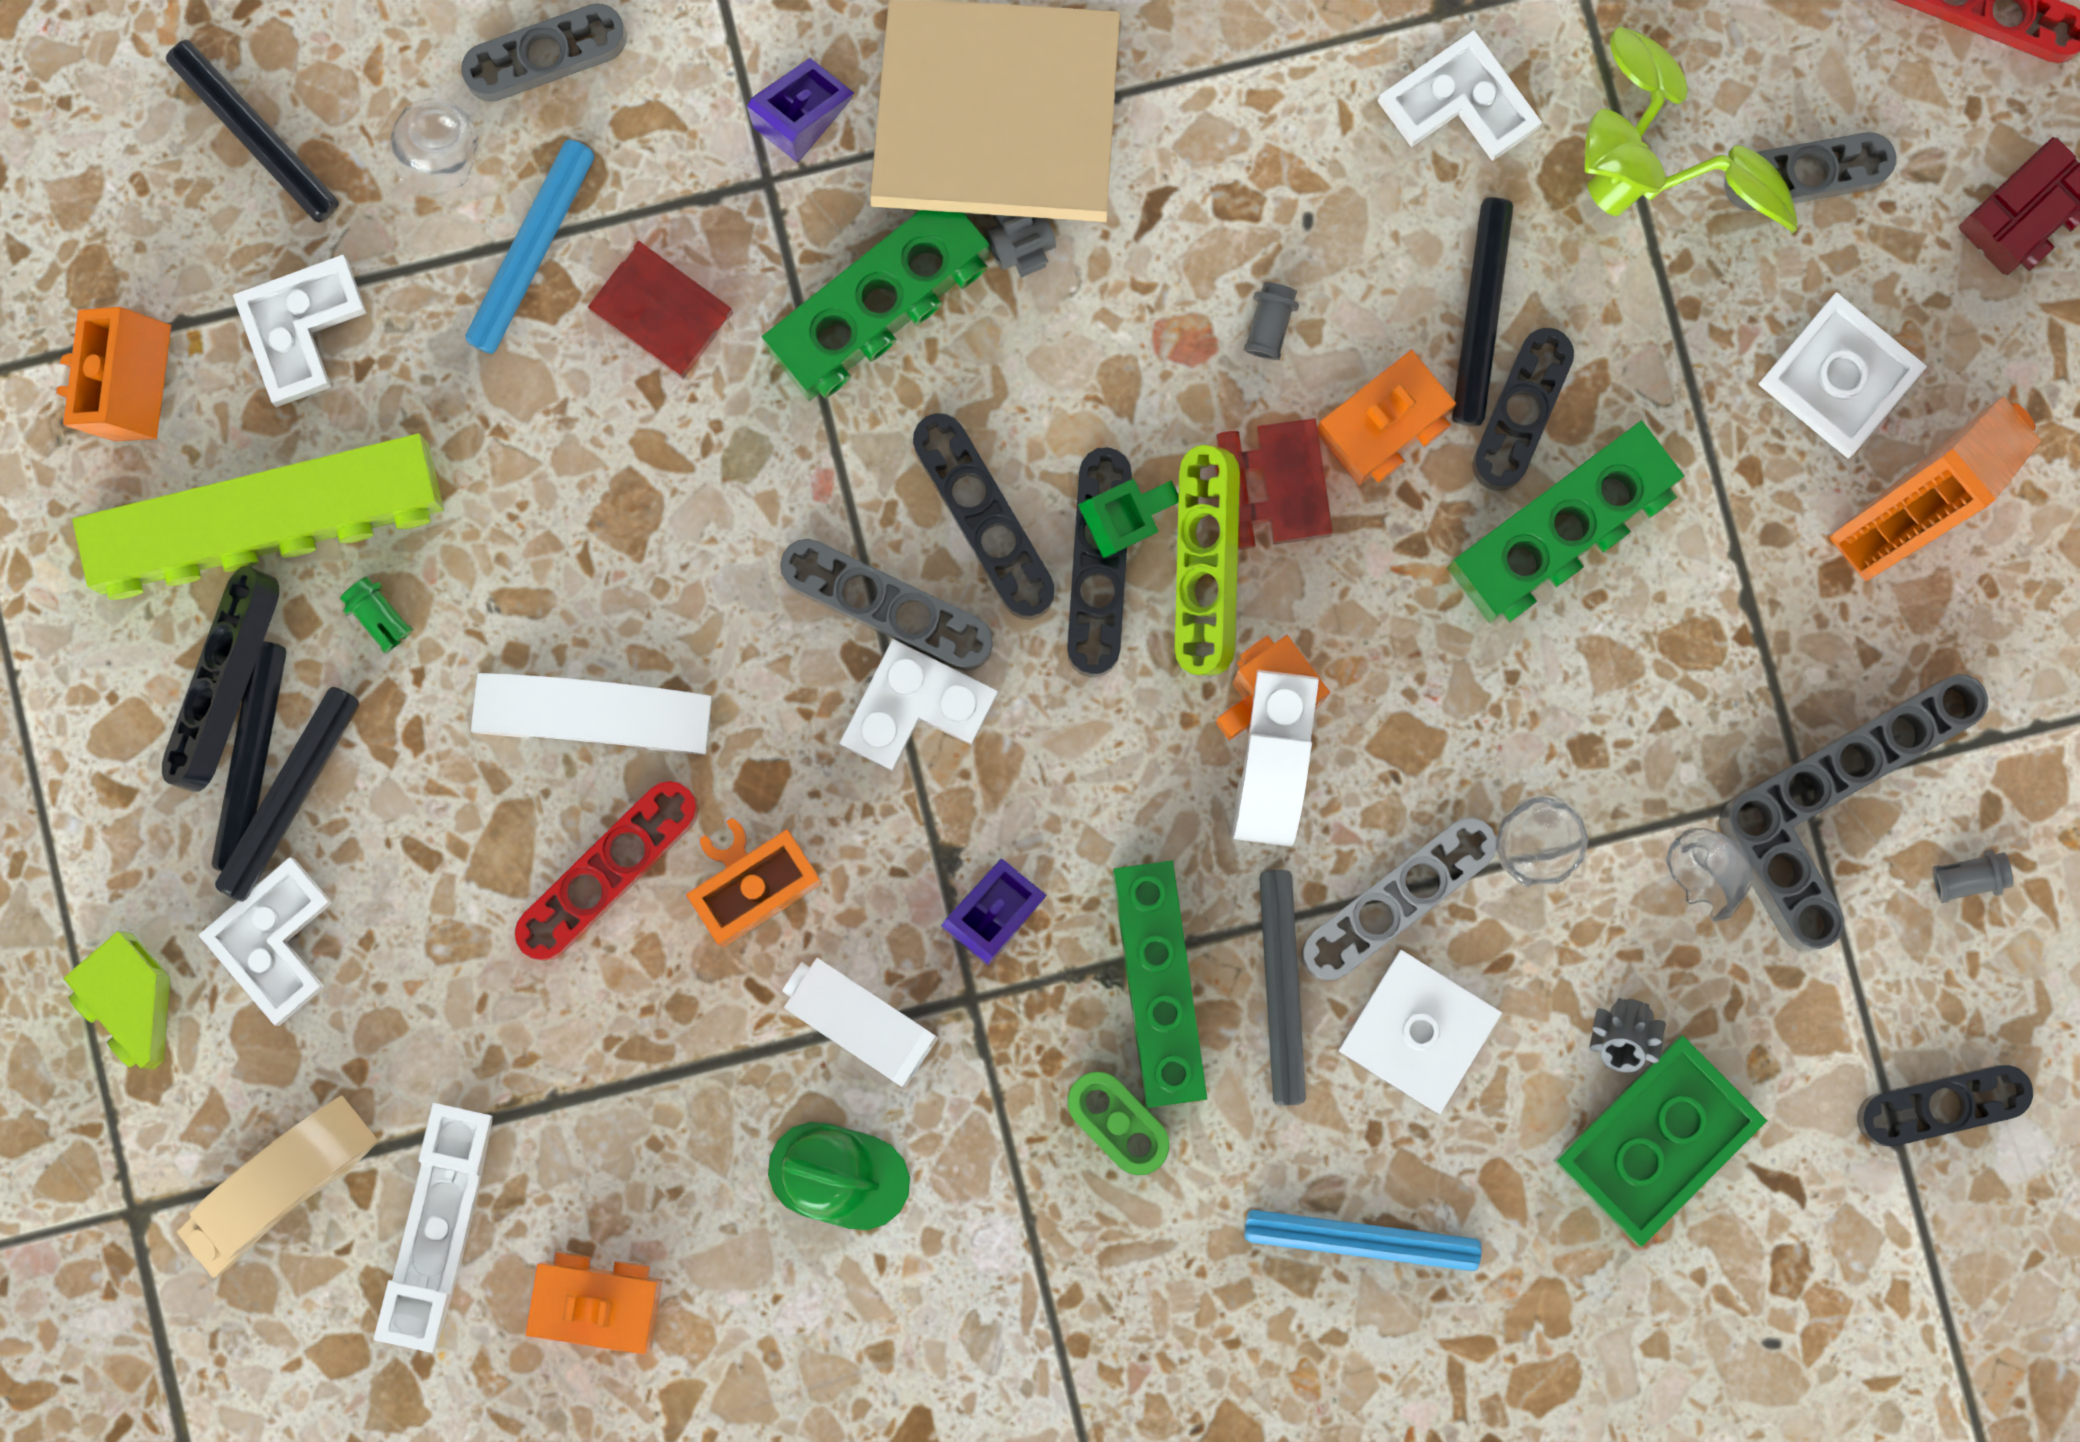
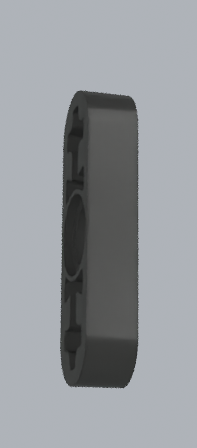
M599 3L590 4L474 46L466 53L462 61V76L474 96L484 101H499L613 60L625 47L626 30L621 17L612 7ZM595 21H601L604 28L614 27V29L606 33L608 42L604 45L597 46L593 38L576 42L581 54L572 57V51L563 33L564 31L571 29L574 39L578 40L591 34L590 24ZM543 38L556 41L561 49L558 60L548 67L535 66L528 59L531 45ZM516 49L517 57L526 72L524 75L517 76V72L512 65L497 72L498 82L488 85L483 77L475 79V76L483 72L481 63L486 60H492L496 67L513 63L508 51Z
M1873 132L1756 152L1769 161L1776 170L1779 169L1777 162L1783 163L1781 177L1790 191L1793 203L1875 189L1891 175L1896 165V152L1891 142L1884 136ZM1862 149L1867 150L1869 157H1879L1881 163L1875 167L1872 175H1868L1865 166L1849 167L1841 174L1843 181H1838L1839 164L1852 162L1861 154ZM1834 152H1838V153H1839V158H1838V159H1837L1836 155L1834 154ZM1803 157H1813L1819 160L1826 172L1824 182L1813 187L1802 184L1795 175L1796 161ZM1725 177L1724 187L1728 199L1740 209L1756 210L1736 194L1729 186Z

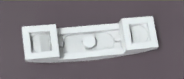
M477 673L471 732L531 738L533 736L646 747L648 750L706 755L712 696L591 680Z
M437 1103L432 1104L418 1160L421 1163L393 1279L392 1281L388 1280L373 1340L430 1353L435 1352L452 1299L471 1227L493 1116Z

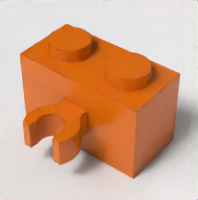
M123 307L78 310L73 351L63 355L60 360V364L70 367L68 386H58L56 394L66 397L63 425L114 442L157 439L172 325Z
M1411 349L1323 418L1315 432L1359 486L1371 476L1379 484L1406 462L1400 454L1418 440L1423 447H1426L1451 427L1446 417L1450 415L1456 403Z
M1267 635L1239 656L1241 659L1236 664L1240 669L1232 684L1243 697V700L1219 716L1215 723L1229 741L1250 726L1257 670L1318 677L1315 709L1322 705L1330 691L1288 635H1285L1276 643Z
M733 818L726 821L729 829L734 834L733 844L728 849H716L707 835L700 838V845L704 853L712 860L723 863L726 869L685 895L717 945L725 948L824 884L788 829L749 854L745 850L747 845L746 832L742 825Z
M555 1252L553 1262L543 1261L537 1263L525 1336L643 1355L651 1351L663 1279L649 1277L650 1266L614 1261L613 1271L589 1268L591 1257L566 1252Z

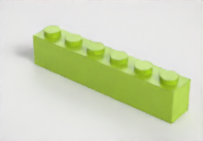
M417 433L74 517L72 522L87 587L101 595L107 594L109 600H119L140 595L144 592L142 585L164 579L167 586L197 581L201 579V570L221 565L226 572L237 571L245 566L254 567L259 564L258 556L280 551L281 557L284 558L305 555L316 550L315 542L338 537L339 543L362 541L374 536L372 528L395 523L396 529L419 527L430 523V514L444 511L429 443Z

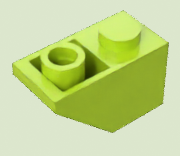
M116 931L63 978L74 991L68 996V999L87 1021L93 1023L98 1019L113 1036L107 1041L109 1048L129 1068L137 1064L140 1069H156L164 1062L171 977L133 933Z

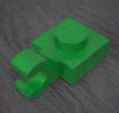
M1133 478L1078 504L1103 558L1158 533L1159 530L1152 515L1177 504L1179 494L1172 480L1141 494Z

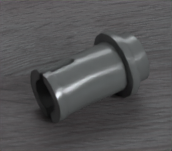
M1264 282L1261 292L1257 291L1254 293L1253 299L1258 304L1247 343L1244 345V351L1257 357L1280 360V352L1291 312L1298 311L1299 303L1295 301L1296 290L1281 284Z
M1992 849L1984 851V857L1944 866L1937 865L1932 868L1935 889L1941 903L1990 891L1995 896L2003 895V889L2013 887L2014 884L2011 865L2006 853L1995 854Z

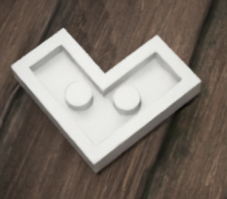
M1475 30L1380 94L1378 98V103L1411 148L1459 115L1492 161L1537 131L1542 124V121Z
M344 255L233 295L268 395L275 407L331 388L312 333L367 313L349 262Z
M892 639L839 744L892 772L919 720L972 746L998 695V691Z
M289 857L253 888L247 900L236 902L198 936L274 1026H280L325 987L287 942L328 908L332 902L295 858Z

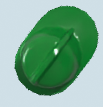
M807 1122L792 1127L778 1139L769 1157L768 1177L773 1193L781 1203L801 1216L855 1230H871L886 1225L900 1213L909 1196L910 1176L905 1161L891 1144L875 1136L833 1124Z

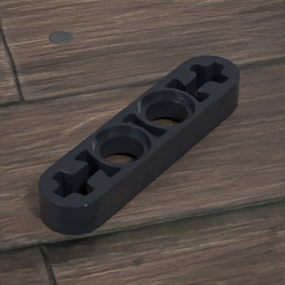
M935 413L926 416L918 423L913 435L914 449L924 470L1009 612L1020 619L1027 620L1043 616L1050 609L1054 601L1055 586L1048 570L962 425L954 417L947 414ZM934 428H937L942 434L952 431L955 435L949 443L951 452L957 462L964 455H968L972 461L971 463L954 467L943 479L937 473L939 470L948 469L942 454L937 449L927 452L924 448L930 442L928 432ZM974 476L984 483L986 496L979 505L963 507L954 500L952 488L960 478ZM994 526H1004L1010 529L1016 539L1013 551L1001 558L988 555L981 544L984 533ZM1024 554L1031 561V563L1021 565V571L1030 584L1040 581L1044 585V588L1038 592L1040 603L1033 607L1026 600L1016 603L1012 596L1018 592V584L1011 571L1003 579H1000L996 573L997 570L1012 567Z
M1109 447L1097 448L1087 454L1081 463L1078 480L1067 652L1068 660L1073 669L1081 675L1091 678L1101 677L1109 673L1117 664L1121 650L1127 548L1103 558L1100 550L1093 548L1085 539L1084 531L1087 523L1078 506L1085 499L1098 495V480L1089 478L1088 473L1089 471H1098L1101 461L1112 462V471L1122 473V480L1112 481L1110 489L1132 479L1131 465L1126 456L1120 451ZM1097 575L1110 580L1115 590L1112 601L1108 605L1099 608L1085 603L1080 592L1084 581L1091 576ZM1079 614L1095 620L1114 617L1113 627L1101 623L1100 642L1101 645L1110 647L1111 653L1110 655H1102L1098 665L1087 664V656L1083 653H1077V645H1084L1088 642L1090 622L1081 625L1077 624V616Z
M249 566L241 567L232 575L226 585L164 753L162 776L168 784L191 792H200L206 788L216 772L278 602L279 583L275 577Z

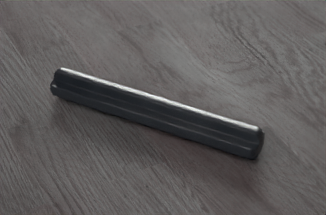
M189 40L180 41L167 53L165 57L166 62L315 222H323L336 211L339 202L335 196Z
M1485 198L1480 208L1454 398L1456 405L1452 413L1453 422L1466 426H1480L1485 420L1514 207L1510 200L1503 198Z
M263 641L243 695L211 863L212 867L217 871L222 872L257 812L287 654L286 648L280 644Z
M331 687L326 692L216 880L215 887L224 895L239 902H244L249 897L359 708V701L350 693L336 687Z

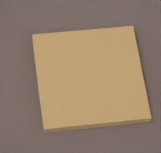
M889 0L870 193L871 207L1107 222L1120 12L950 0Z

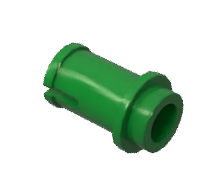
M366 576L341 595L340 600L346 606L343 612L346 616L353 614L381 647V651L386 654L402 643L400 641L402 637L406 639L410 636L414 629L407 625L381 594L382 584L379 581L373 584L368 576Z

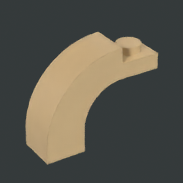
M341 1095L292 1127L228 1177L189 1213L191 1218L177 1233L188 1246L192 1255L200 1261L214 1279L228 1270L282 1218L316 1192L354 1167L379 1141Z

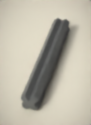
M1268 870L1261 873L1259 881L1273 1101L1279 1106L1300 1105L1306 1100L1292 874L1288 870Z

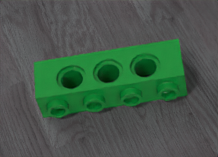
M919 210L762 335L765 348L809 402L820 393L824 398H828L850 380L851 375L848 370L863 358L867 357L872 362L885 354L897 341L893 334L912 320L915 325H919L930 318L943 304L939 298L957 284L961 289H964L976 281L988 268L984 261L990 257L989 243L964 213ZM921 253L935 254L942 261L939 271L926 277L915 274L909 266L913 258ZM876 289H887L894 293L897 300L889 311L875 313L864 305L867 295ZM831 325L844 326L851 332L849 342L837 350L827 349L819 343L820 334Z
M1641 420L1453 559L1447 569L1489 624L1502 614L1510 623L1538 602L1532 595V592L1550 579L1557 588L1585 566L1578 558L1593 546L1597 545L1602 553H1604L1631 533L1625 523L1643 510L1651 518L1678 498L1672 488L1685 475ZM1607 479L1621 481L1629 491L1628 504L1615 506L1607 502L1602 494V482ZM1568 513L1578 518L1583 528L1582 538L1577 541H1568L1560 537L1554 526L1555 517L1559 514ZM1523 548L1531 552L1536 560L1535 573L1530 576H1521L1513 572L1507 561L1509 550Z
M1173 860L1113 868L1112 877L1145 1108L1208 1100Z

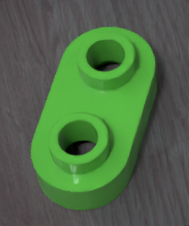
M1104 1072L1087 1073L1075 1081L1068 1094L1069 1113L1073 1120L1120 1169L1132 1175H1147L1160 1168L1169 1153L1167 1132L1117 1078ZM1093 1090L1105 1092L1109 1099L1107 1109L1099 1114L1092 1113L1086 1106V1097ZM1142 1133L1148 1137L1150 1149L1144 1156L1136 1157L1128 1151L1127 1142L1133 1134Z

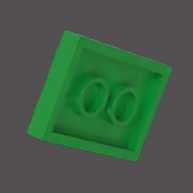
M1678 1035L1661 1052L1659 1062H1651L1553 1161L1637 1247L1642 1248L1768 1120L1683 1035Z

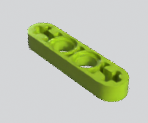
M1209 445L1196 446L1188 451L1181 461L1179 470L1175 654L1181 668L1190 674L1201 676H1215L1227 670L1234 659L1236 644L1240 471L1239 464L1232 453L1226 449ZM1210 464L1219 466L1218 477H1212L1209 481L1201 479V468L1209 467ZM1198 498H1219V507L1207 504L1198 505ZM1212 515L1219 523L1220 534L1215 544L1204 548L1197 540L1196 529L1202 518ZM1205 574H1211L1218 583V596L1211 605L1203 607L1195 598V585L1200 577ZM1195 615L1216 617V624L1195 623ZM1205 641L1214 643L1213 655L1205 657L1196 655L1197 644L1205 643Z

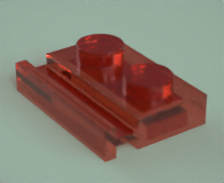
M638 240L633 246L634 250L624 262L620 263L588 305V309L593 315L683 380L717 336V332L724 322L733 315V310Z

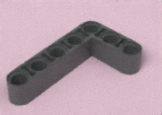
M1962 674L1943 679L1734 797L1723 806L1719 815V827L1722 836L1781 937L1789 946L1801 951L1822 949L1835 943L1840 938L1844 929V916L1841 908L1798 837L1794 827L1976 724L1984 717L1988 708V695L1985 687L1979 680ZM1947 689L1959 692L1965 700L1966 711L1961 719L1950 716L1944 709L1943 695ZM1896 718H1903L1914 727L1915 741L1912 747L1905 748L1894 740L1891 732L1892 724ZM1845 747H1853L1863 755L1865 769L1860 777H1853L1842 768L1840 757ZM1795 775L1807 778L1813 785L1814 798L1809 806H1801L1791 798L1789 784ZM1744 804L1752 805L1762 813L1764 819L1763 828L1757 836L1745 833L1739 826L1738 812ZM1774 856L1786 858L1793 867V879L1786 888L1774 884L1769 877L1768 865ZM1806 907L1817 910L1824 921L1823 931L1816 940L1806 937L1799 927V916Z

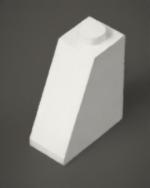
M819 958L815 959L811 967L801 962L782 991L790 997L784 1006L786 1010L901 1087H907L938 1040L937 1036Z

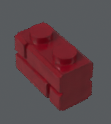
M2052 137L1959 225L1960 231L1977 249H1981L1984 252V256L2002 274L2009 275L2020 264L2028 271L2032 270L2055 248L2048 238L2061 225L2071 232L2080 224V163L2077 161L2076 156L2058 138Z

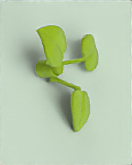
M1622 26L1616 28L1610 36V47L1613 57L1619 68L1633 83L1646 91H1650L1651 101L1636 127L1626 118L1609 109H1600L1591 118L1585 143V173L1596 174L1587 184L1588 191L1595 203L1606 213L1617 217L1624 213L1642 195L1649 200H1653L1660 192L1711 170L1721 169L1726 171L1725 177L1729 186L1745 202L1790 230L1791 234L1798 230L1794 203L1785 181L1769 161L1744 146L1736 145L1729 150L1728 156L1718 155L1665 178V172L1660 160L1648 148L1646 143L1641 142V137L1662 107L1664 97L1675 104H1681L1686 99L1688 93L1686 79L1676 60L1657 42L1634 30Z

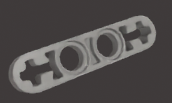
M1463 818L1446 828L1310 934L1302 948V962L1306 970L1315 978L1329 981L1337 980L1355 969L1490 863L1497 849L1496 836L1492 828L1484 821L1476 818ZM1462 830L1468 836L1476 832L1479 833L1483 842L1477 848L1482 856L1476 861L1471 855H1467L1454 863L1451 867L1458 871L1460 876L1454 881L1451 880L1446 865L1436 856L1432 855L1431 851L1439 846L1444 857L1460 844L1456 836L1458 831ZM1424 864L1430 866L1437 873L1439 885L1433 896L1418 898L1409 892L1406 886L1407 872L1415 865ZM1377 900L1383 902L1392 912L1391 926L1383 934L1374 935L1368 933L1359 922L1360 910L1369 901ZM1346 918L1353 935L1367 944V948L1358 953L1355 943H1352L1338 955L1342 962L1339 969L1335 970L1330 964L1320 968L1314 961V958L1320 952L1315 943L1323 938L1325 942L1331 944L1345 935L1346 932L1339 928L1337 924Z

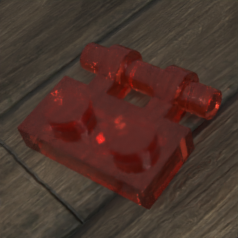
M1316 418L1258 426L1256 430L1258 450L1242 452L1239 431H1226L1216 434L1218 448L1226 449L1232 453L1239 464L1238 550L1256 547L1253 525L1258 523L1270 522L1273 545L1332 536L1333 530ZM1215 465L1216 476L1218 477L1219 466ZM1262 470L1267 501L1250 503L1246 473Z

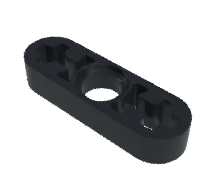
M1541 328L1532 332L1526 338L1519 349L1472 461V468L1476 479L1488 489L1502 491L1515 486L1529 466L1574 359V349L1571 341L1564 333L1557 329ZM1545 343L1555 347L1553 356L1561 361L1560 365L1551 363L1541 379L1540 385L1551 386L1550 393L1537 383L1517 379L1519 373L1528 380L1530 379L1538 363V357L1530 353L1531 348L1540 350ZM1527 394L1536 400L1539 406V416L1534 423L1520 425L1511 420L1507 413V402L1512 396ZM1496 425L1510 436L1529 439L1527 446L1518 439L1516 440L1508 456V462L1516 466L1515 471L1506 469L1500 477L1491 473L1493 463L1485 459L1486 453L1495 455L1499 451L1506 437V434L1494 432Z
M2010 1065L1990 1066L1873 1094L1861 1104L1857 1114V1123L1861 1134L1869 1142L1879 1146H1899L2016 1118L2025 1113L2030 1107L2033 1099V1086L2029 1077L2017 1067ZM2001 1076L2003 1083L2015 1085L2016 1094L2008 1097V1108H2004L2001 1101H1985L1976 1104L1981 1112V1116H1974L1975 1099L1972 1092H1983L1996 1088L1998 1083L1996 1077ZM1973 1080L1971 1092L1966 1083ZM1942 1088L1952 1090L1960 1100L1958 1116L1952 1122L1945 1124L1937 1121L1929 1109L1931 1096ZM1915 1094V1112L1924 1127L1922 1130L1917 1131V1119H1909L1893 1124V1135L1891 1136L1888 1135L1885 1128H1875L1873 1117L1882 1114L1881 1104L1886 1102L1887 1108L1891 1111L1911 1109L1914 1107L1908 1097Z

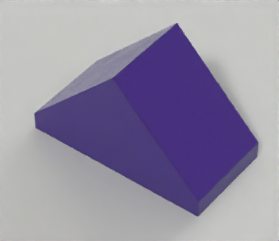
M808 58L754 95L749 101L747 108L753 128L795 162L799 163L850 102L854 92L814 60Z
M1001 858L952 911L941 926L944 931L989 967L1047 895Z

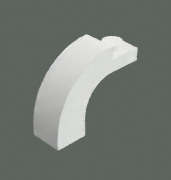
M1257 670L1242 777L1238 779L1231 833L1232 839L1293 846L1299 826L1309 768L1318 677Z

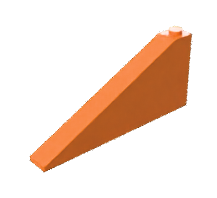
M2002 396L1828 538L1864 581L1867 582L1995 501L2041 442L2034 433L2036 425L2032 417L2019 404H2010Z

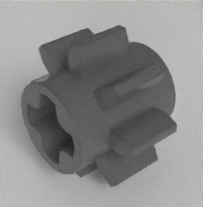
M993 215L997 225L986 229L985 235L999 268L1003 271L1016 265L1021 278L1045 268V263H1048L1045 252L1056 248V240L1047 218Z
M1618 998L1617 1002L1611 1007L1610 1012L1601 1008L1596 1010L1589 1048L1592 1051H1601V1058L1606 1067L1619 1072L1638 1073V1069L1644 1065L1645 1060L1653 1063L1659 1062L1666 1022L1654 1020V1014L1649 1004L1634 999Z

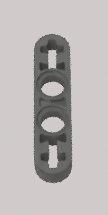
M811 539L797 540L789 545L782 555L780 562L781 574L787 585L795 592L956 669L963 671L975 670L984 665L991 655L993 647L991 631L986 623L972 614L819 541ZM810 552L816 553L818 555L816 561L818 566L833 575L836 563L846 566L835 580L831 597L822 593L828 586L826 580L815 575H809L805 582L797 580L799 572L792 565L796 557L806 559ZM863 576L875 583L877 586V596L871 605L858 609L850 606L845 601L843 591L849 580L854 577ZM915 601L927 607L931 618L925 630L920 633L910 634L899 628L896 616L902 605ZM942 613L952 617L947 622L946 629L959 635H964L968 628L977 631L976 642L982 645L979 653L969 651L964 658H960L955 655L956 644L941 635L939 647H934L927 643L937 632Z

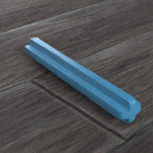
M568 139L560 149L465 334L467 342L476 349L490 354L497 350L594 160L592 150L586 145Z
M1259 1210L1248 1211L1244 1229L1245 1239L1251 1243L1467 1271L1478 1270L1482 1254L1481 1241L1475 1238Z

